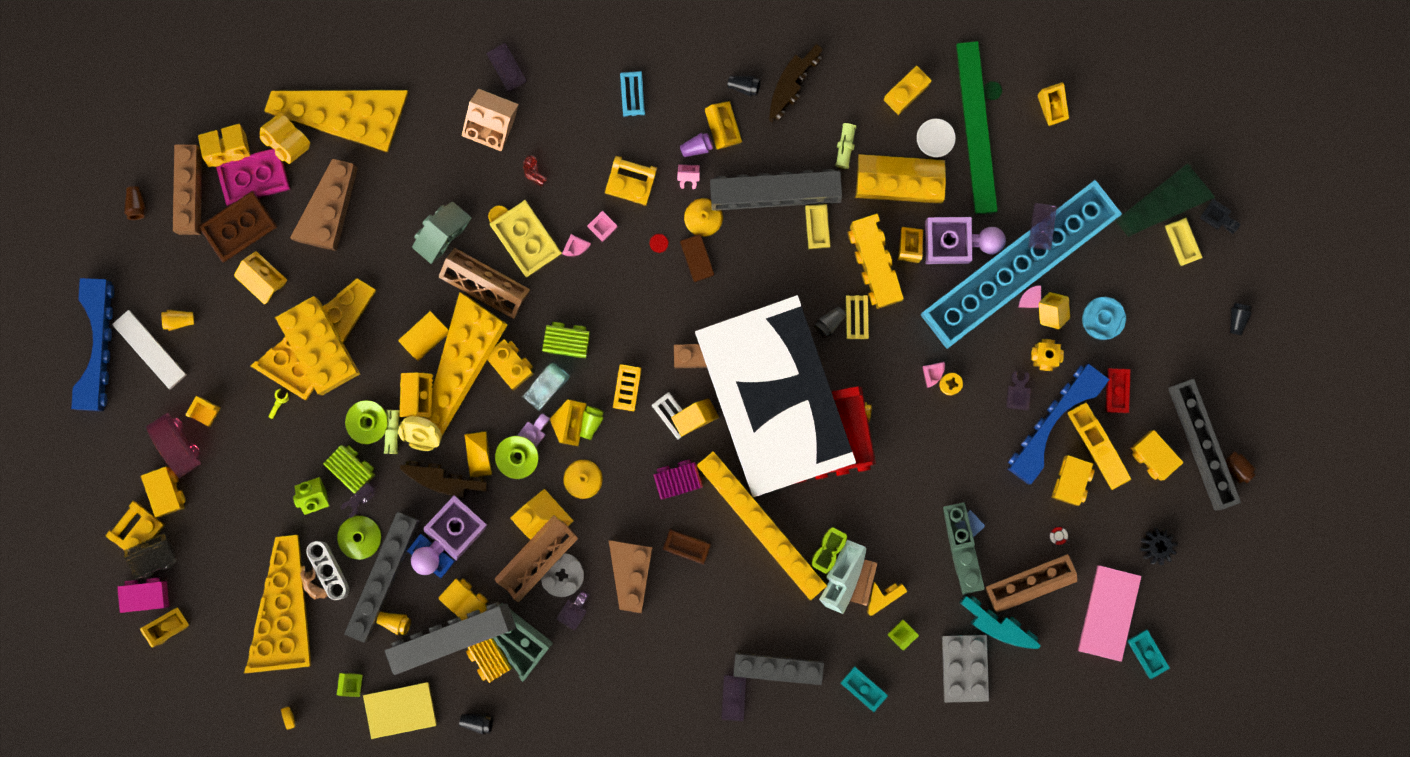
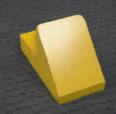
M873 581L867 609L870 616L874 615L908 592L903 584L898 586L896 583L885 589L886 594L883 595Z
M177 607L145 625L140 630L150 646L155 647L186 629L189 624Z

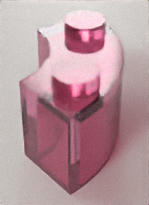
M167 412L146 426V429L161 456L180 478L201 464L198 457L200 451L194 443L190 444L182 432L184 427L177 417L173 419Z

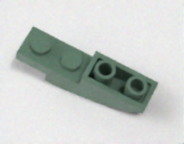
M965 502L945 506L943 511L962 594L982 591L985 588ZM965 521L966 530L958 529L955 524Z

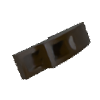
M818 44L811 49L803 60L798 55H795L783 71L772 97L769 121L771 123L775 119L781 120L787 112L785 108L790 103L794 105L801 97L799 94L801 86L797 82L802 83L809 74L807 70L811 66L816 67L823 59L821 56L823 49Z
M406 461V465H400V470L408 477L439 493L465 498L466 489L488 491L489 483L483 482L484 478L471 476L469 481L462 480V475L449 474V478H446V469H441V464L428 463V467H419L420 462Z

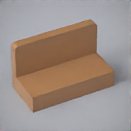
M864 560L856 588L850 599L851 602L867 606L877 567L876 562Z

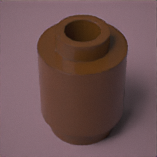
M1236 451L1225 460L1230 474L1239 483L1244 481L1247 484L1256 475L1253 472L1256 468L1242 454H1238Z

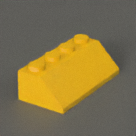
M858 155L856 198L940 204L945 200V160Z

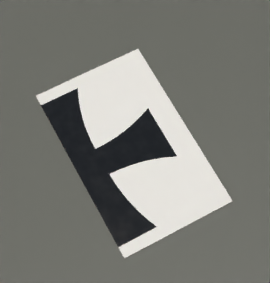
M798 295L695 331L752 497L856 463Z

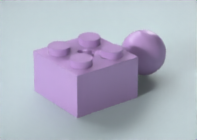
M971 217L927 218L925 221L926 264H969L972 261V247H980L987 254H997L1002 251L1006 243L1003 231L997 227H987L980 234H972ZM947 236H949L950 240H953L950 246L944 242Z
M453 496L424 527V532L434 542L429 547H421L414 551L411 557L412 568L421 575L433 573L438 568L439 555L444 550L457 561L486 530L487 524L456 496ZM451 525H460L459 532H452Z

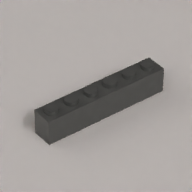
M825 169L822 172L813 173L811 170H805L800 174H792L791 172H781L779 175L761 173L753 177L742 174L737 175L736 178L717 176L714 179H710L712 211L841 203L842 200L840 171H835L834 169Z
M1191 379L1168 387L1213 509L1223 510L1241 503L1195 380Z
M402 512L396 513L344 635L363 643L369 641L376 625L377 617L384 607L420 520Z
M499 602L486 606V612L480 613L478 609L468 613V618L461 621V618L458 617L447 621L449 624L447 627L442 628L440 624L429 628L430 633L423 635L422 631L411 635V640L408 642H404L401 639L391 643L392 648L384 651L393 675L516 629L508 604L500 606Z

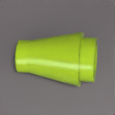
M587 406V409L583 411L582 427L579 436L592 440L593 435L604 419V411Z

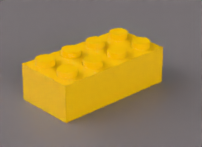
M313 296L275 317L317 394L323 396L360 375L359 370L318 298Z

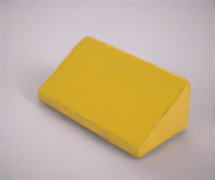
M730 101L712 104L705 108L716 149H722L742 142Z

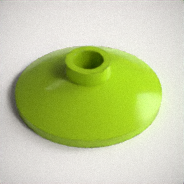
M365 400L357 402L349 409L345 425L348 434L353 440L362 444H372L384 436L388 427V418L385 410L378 403ZM368 418L372 420L371 426L366 424Z
M510 436L504 439L496 449L495 461L497 467L509 478H525L532 474L538 465L539 455L537 448L529 439L523 436ZM515 453H521L522 459H517Z
M351 517L339 528L337 535L338 545L346 556L352 559H366L372 556L380 546V529L368 517ZM357 533L362 536L360 542H356L354 539Z

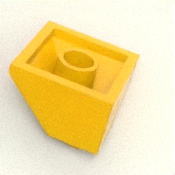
M545 489L528 501L510 518L530 540L553 515L568 526L573 522V519Z

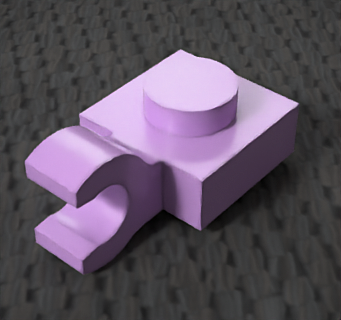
M541 414L534 425L527 422L517 436L529 439L537 447L546 436L541 430L550 418L545 414Z

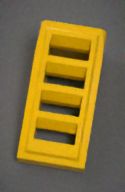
M620 364L613 408L635 411L642 368ZM623 373L636 374L635 378L625 377ZM622 381L632 382L634 387L622 385ZM620 390L633 391V395L620 394ZM619 398L632 400L631 404L620 403Z

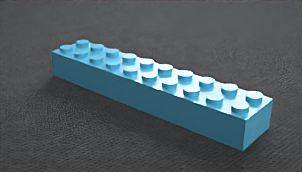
M1094 180L920 315L946 349L1122 215V213L1097 181Z

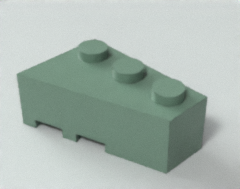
M510 609L516 629L493 637V639L501 647L508 658L507 660L513 665L523 682L553 645V642Z

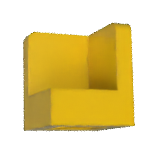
M1049 292L1039 302L1040 324L1060 329L1070 319L1069 297Z
M196 396L186 416L211 427L221 408L202 397Z

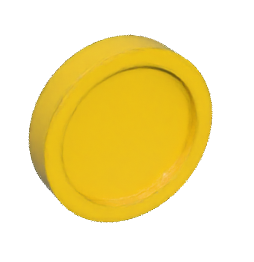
M503 206L493 207L488 215L490 223L508 212V209Z

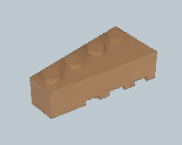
M336 159L331 160L290 237L292 240L337 251L358 169L354 164Z

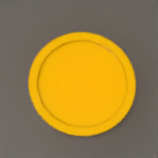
M700 198L688 205L684 214V221L690 232L706 237L713 235L719 230L723 222L722 210L712 211L711 199Z
M589 460L573 462L564 473L565 488L576 498H590L602 486L603 477L601 470L595 463Z

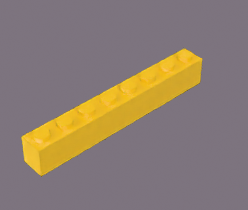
M714 451L697 465L700 471L809 600H812L827 587Z

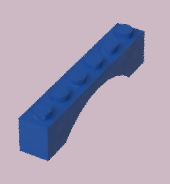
M80 278L78 300L85 308L90 319L93 331V348L85 372L73 386L71 409L104 411V406L107 405L108 398L105 393V385L109 382V373L106 372V367L110 361L108 341H111L112 331L109 328V320L113 317V308L110 307L111 298L114 297V286L111 281L106 279Z
M1090 364L1084 367L1080 365L1073 374L1075 377L1071 384L1067 383L1060 391V394H1062L1058 402L1054 400L1047 409L1049 414L1045 419L1041 417L1034 426L1036 429L1032 436L1027 435L1021 443L1023 448L1019 454L1015 452L1008 460L1010 466L1007 469L1028 485L1033 483L1044 468L1045 445L1056 421L1075 404L1097 397L1110 380Z

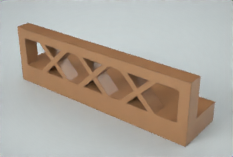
M456 248L445 259L439 274V278L513 319L517 316L521 304L530 292V289ZM448 267L454 270L458 277H452L447 274ZM470 279L474 281L476 287H470L467 284L466 280ZM485 290L492 291L496 298L488 297ZM505 300L515 304L513 310L506 307Z
M553 515L497 575L495 581L505 588L513 599L519 603L574 544L578 537L567 524ZM566 534H568L569 537L567 538V540L564 543H561V539ZM553 551L552 556L546 560L547 554ZM538 567L537 572L531 576L532 570ZM520 583H523L522 588L516 593L515 589Z

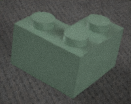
M453 201L447 206L442 205L435 212L434 216L430 214L423 221L424 227L414 236L416 241L412 248L432 264L444 254L451 241L464 232L472 218Z

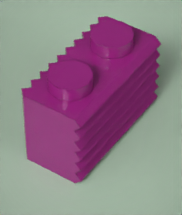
M689 459L677 463V468L670 469L669 466L656 469L657 474L653 475L661 500L703 488L695 462L691 463Z

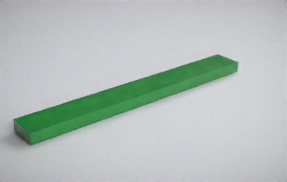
M978 41L957 43L956 50L975 215L996 213L997 203Z

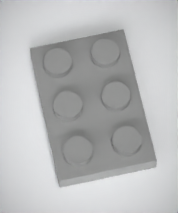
M987 635L942 636L944 702L989 701Z

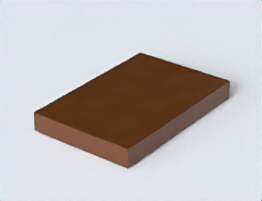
M251 191L198 227L224 263L278 226L256 193Z

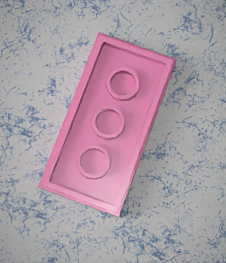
M1097 565L1078 651L1122 662L1141 576Z

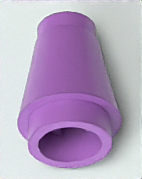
M702 132L680 145L684 157L709 153V150L714 149L709 134H703Z

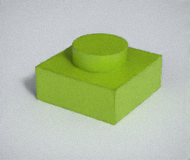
M904 620L887 634L903 651L919 636Z
M339 673L337 695L360 697L363 675Z

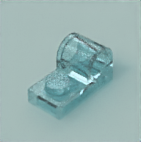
M553 362L546 367L523 397L540 411L554 393L566 383L570 376Z

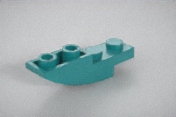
M971 595L970 598L963 596L959 601L961 605L975 615L971 624L987 635L1014 646L1031 649L1040 648L1041 645L1037 643L1039 638L1029 630L1027 633L1021 630L1019 627L1022 624L1012 616L1010 619L1003 617L998 622L999 617L989 609L987 612L980 607L982 603Z

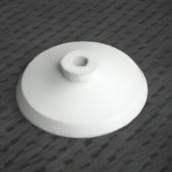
M930 119L924 122L917 132L919 148L931 157H941L948 154L955 144L956 138L952 126L942 119Z

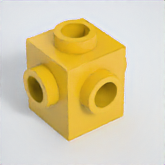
M1042 339V343L1035 344L1031 351V360L1034 361L1033 366L1040 367L1042 371H1053V368L1058 367L1059 363L1063 362L1064 350H1060L1061 344H1055V340ZM1047 350L1052 352L1051 358L1046 357L1045 353Z

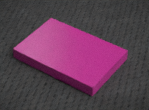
M273 148L251 154L239 161H230L216 167L226 206H230L251 191H254L258 198L290 190L284 163L276 156L275 149Z

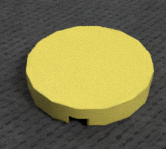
M410 416L405 418L398 429L400 438L403 441L409 442L410 447L420 451H431L434 447L437 448L442 439L440 429L431 421L421 417Z

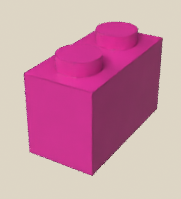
M160 577L146 579L145 584H138V580L124 581L125 586H118L120 613L169 607L167 581L160 582Z

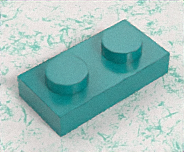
M1144 630L1127 640L1149 679L1158 676L1170 668L1148 630Z
M855 666L840 682L873 712L888 697L885 692Z

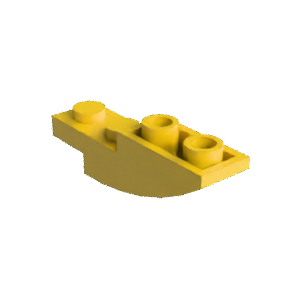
M1087 402L1069 411L1067 414L1087 446L1111 490L1130 481L1131 478Z

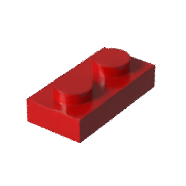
M1108 368L1107 378L1110 380L1106 384V412L1129 413L1130 369Z

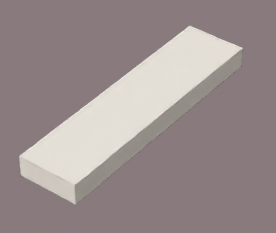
M130 310L112 324L169 389H172L187 376Z

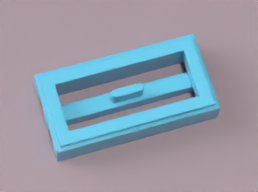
M642 71L620 73L623 117L645 115ZM638 76L640 110H636L634 77ZM625 77H629L631 110H627Z

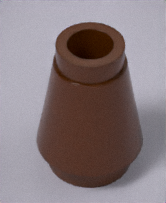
M136 186L126 188L124 214L127 215L129 220L143 219L146 208L140 188Z

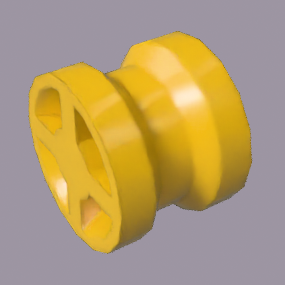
M948 373L941 378L939 386L944 394L954 395L961 391L963 381L958 374Z

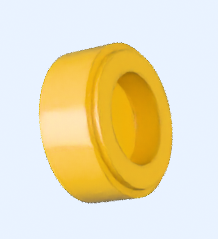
M289 706L282 708L281 713L286 729L295 728L296 724L291 708Z

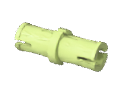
M844 123L842 125L841 139L837 144L839 150L835 166L849 169L851 151L855 147L853 140L857 126Z
M386 410L388 427L385 432V454H398L400 410Z

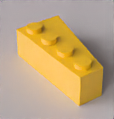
M878 213L853 221L850 226L851 231H848L851 244L855 243L857 251L854 252L857 263H862L864 272L861 273L865 285L869 284L871 290L868 293L872 305L876 304L877 309L901 302L904 299L896 272L891 269L893 264L890 253L884 249L886 245L884 233L876 225V222L880 221Z

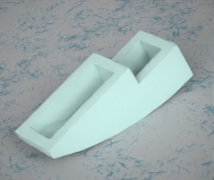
M849 540L846 541L833 568L827 575L829 583L819 599L825 607L842 614L844 613L856 588L864 563L866 547Z

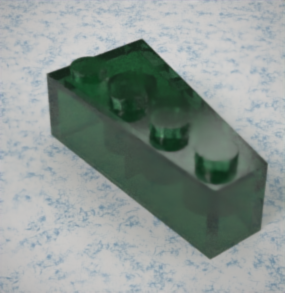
M1187 163L1115 221L1125 234L1131 237L1215 198V196Z

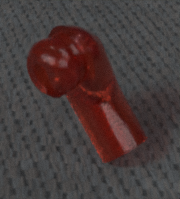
M532 155L527 156L523 162L525 177L542 187L547 177L538 173L536 157Z

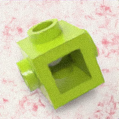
M320 477L294 486L296 493L293 496L294 503L297 508L300 507L304 515L329 506L327 491Z

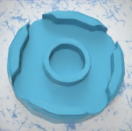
M1100 297L1089 302L1082 314L1083 327L1095 339L1108 340L1116 337L1124 329L1126 323V314L1121 303L1110 297Z

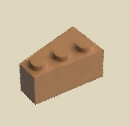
M609 540L619 609L642 613L653 547Z

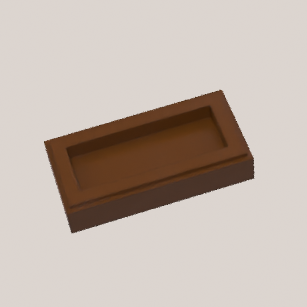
M701 234L680 241L694 283L714 276Z
M670 529L663 550L704 565L711 544Z

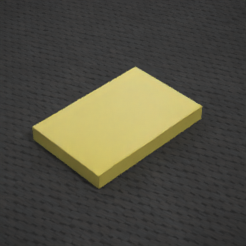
M526 200L490 223V226L526 278L562 254Z
M429 682L363 695L371 739L437 726Z

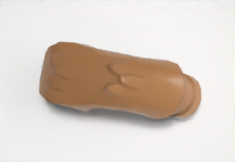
M302 566L300 576L304 590L314 600L326 598L327 593L324 588H320L311 582L315 579L316 575L314 568L312 567L310 572H305V566Z

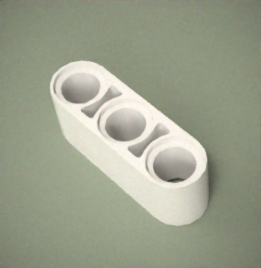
M323 541L310 543L306 551L307 556L328 597L332 600L344 599L348 596L350 588L331 549ZM316 545H320L323 548V554L320 557L314 555L313 549ZM327 564L333 568V573L330 577H327L323 572V568ZM336 584L341 585L343 588V593L340 596H336L333 592V587Z

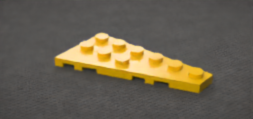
M408 90L271 91L264 111L274 116L282 113L290 121L388 153L409 92Z
M358 278L323 306L343 343L377 291ZM286 337L274 348L267 351L258 361L250 365L306 401L314 390L310 379Z
M459 292L432 388V416L424 418L434 423L440 429L442 435L507 327L506 323L461 292Z
M299 535L275 537L268 576L265 580V589L261 598L253 641L250 646L249 658L244 673L311 666L305 593L300 576L302 562Z

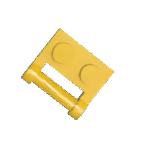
M615 156L605 194L647 206L657 167L651 166L649 168ZM619 168L648 176L647 181L618 174Z
M132 501L129 505V510L113 530H109L105 536L133 558L138 559L165 524L140 504ZM137 513L140 514L142 517L128 535L122 539L119 536Z

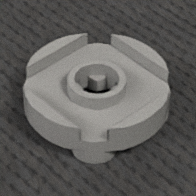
M564 553L541 578L542 586L554 596H569L581 587L584 580V570L576 557ZM561 569H565V573L568 574V578H564L563 581H559V577L556 576V572H560Z

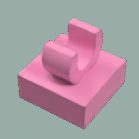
M678 164L677 181H680V187L684 188L685 181H691L692 189H695L697 181H699L700 165Z

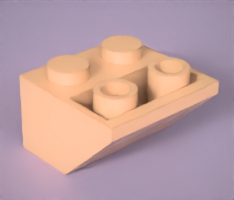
M478 89L469 102L462 136L502 151L513 126L519 104Z

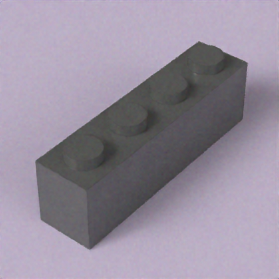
M735 653L733 676L822 685L824 663L822 661Z

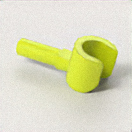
M281 389L275 392L277 400L268 416L269 418L273 419L281 404L289 400L288 392L283 399L278 398L282 391Z

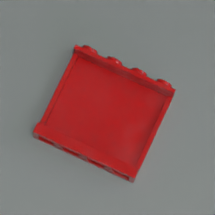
M860 386L831 391L856 463L815 476V480L828 478V473L836 472L837 476L850 474L849 469L857 468L858 472L871 470L870 465L876 464L863 390Z

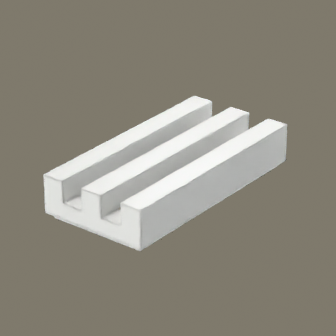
M668 392L652 404V407L679 440L681 435L658 407V405L662 404L671 417L675 414L665 402L666 399H669L678 412L682 411L681 407Z

